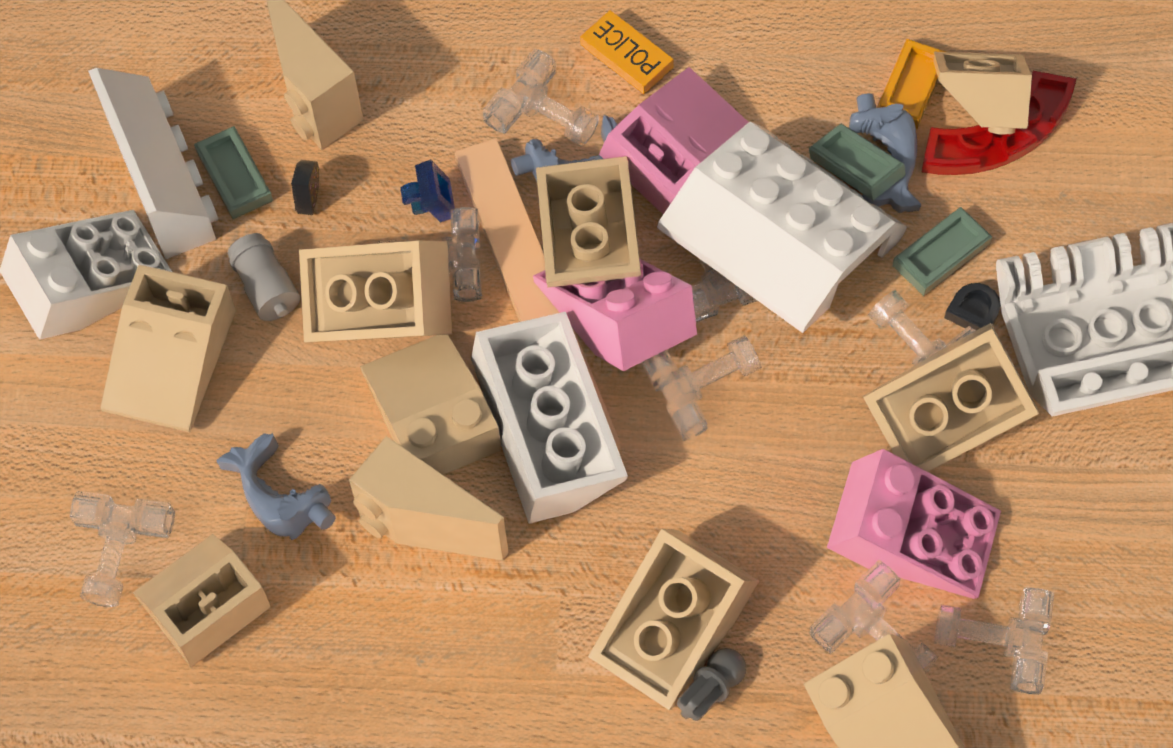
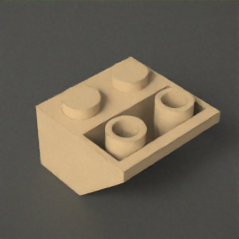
M214 534L210 535L133 592L190 667L194 666L271 608L260 583L234 551Z

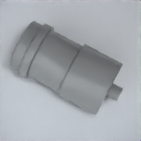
M252 233L239 238L229 247L227 254L230 265L238 273L244 284L245 293L260 319L263 321L276 320L284 317L296 308L300 301L299 293L285 268L280 266L270 241L266 240L260 233Z

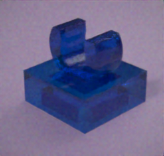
M431 159L415 165L418 182H410L400 187L402 203L404 205L411 204L414 215L424 214L429 211L440 223L457 217L450 178Z

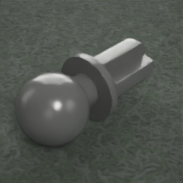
M722 648L715 651L709 657L707 667H701L695 672L694 682L678 698L677 705L681 709L680 714L682 717L699 721L716 702L724 701L730 694V688L738 685L745 677L746 662L743 656L731 648Z

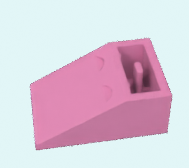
M688 67L628 114L608 134L599 155L603 159L627 156L631 185L664 214L694 168L749 122Z
M640 258L641 276L547 288L545 270L533 275L535 284L560 313H567L571 327L596 356L622 371L697 335L692 285L654 267Z
M881 449L852 462L827 548L868 569L976 599L979 598L1001 510L889 451Z

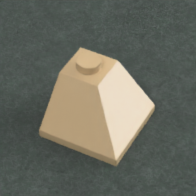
M934 52L933 61L939 82L981 127H988V131L995 134H1013L1016 128L1027 129L1032 74L1023 55Z

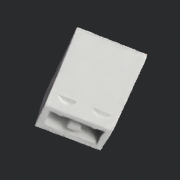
M134 210L10 235L0 267V273L39 340L82 330L121 309L139 264L172 271Z

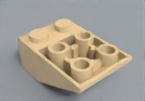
M139 264L122 305L100 407L101 410L191 432L236 313L228 286Z

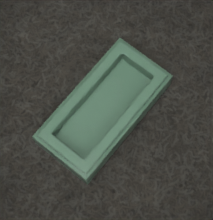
M842 123L809 147L811 160L871 200H875L906 175L905 166L902 162Z
M235 126L194 144L196 152L232 220L273 201L269 188Z
M959 207L894 258L892 266L925 296L991 244L992 236L962 207Z

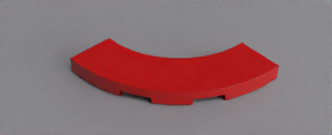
M1033 70L1027 129L1016 128L1013 134L991 133L988 131V127H981L980 125L957 129L931 127L921 172L936 175L975 174L1005 166L1022 158L1037 148L1056 129L1070 104L1077 78Z

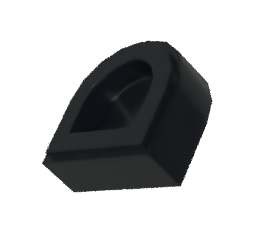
M300 160L296 164L291 182L295 211H297V214L313 215L319 190V165L317 161Z
M981 283L967 284L956 293L946 310L944 318L971 332H975L990 323L993 326L1000 310V298L995 290L988 285Z

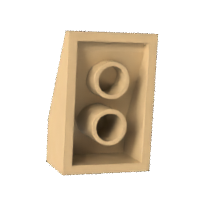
M266 0L287 88V93L284 94V97L294 115L290 121L301 138L304 140L311 138L323 150L364 121L354 71L285 0Z
M627 156L536 168L547 288L641 276Z
M417 240L299 250L304 342L452 334L447 241Z
M991 323L948 345L863 396L894 455L926 472L1039 414L1033 399Z
M436 335L360 366L393 441L442 475L502 451L499 427L480 387L449 335Z
M387 436L349 479L354 495L353 503L357 507L360 516L359 523L377 538H382L383 535H386L397 544L502 561L509 554L504 517Z
M661 529L588 657L663 707L672 710L677 704L678 698L693 682L695 672L706 664L709 657L732 628L759 580L683 532L674 529Z
M889 633L804 683L826 730L838 748H965L912 647L907 640Z

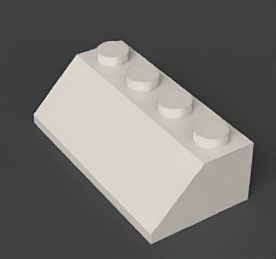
M102 68L89 70L88 72L165 259L216 240L211 223L219 220L209 195L201 198L196 187L203 185L194 160L185 162L181 152L188 150L179 125L170 127L166 119L173 116V112L164 90L155 93L147 76Z
M566 312L476 332L471 361L484 398L499 427L501 446L529 524L576 512L627 479V472Z

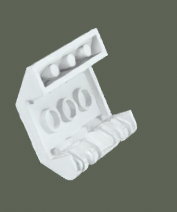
M753 122L747 123L694 168L659 220L657 226L667 236L802 333L830 308L838 284L880 245L878 256L883 258L900 241L907 228L900 221L886 214L878 206L864 200L861 194L850 189L848 185L819 165L814 164L809 158L792 150L790 145L778 139L770 131Z
M1173 223L1159 225L1156 227V231L1151 227L1141 229L1139 242L1142 265L1133 266L1131 244L1125 233L1113 235L1112 240L1109 237H1102L1069 244L1067 246V253L1064 246L1052 248L1050 250L1052 284L1043 285L1041 263L1035 252L1023 254L1022 261L1019 256L1002 258L996 261L1001 313L1029 394L1051 416L1173 390Z

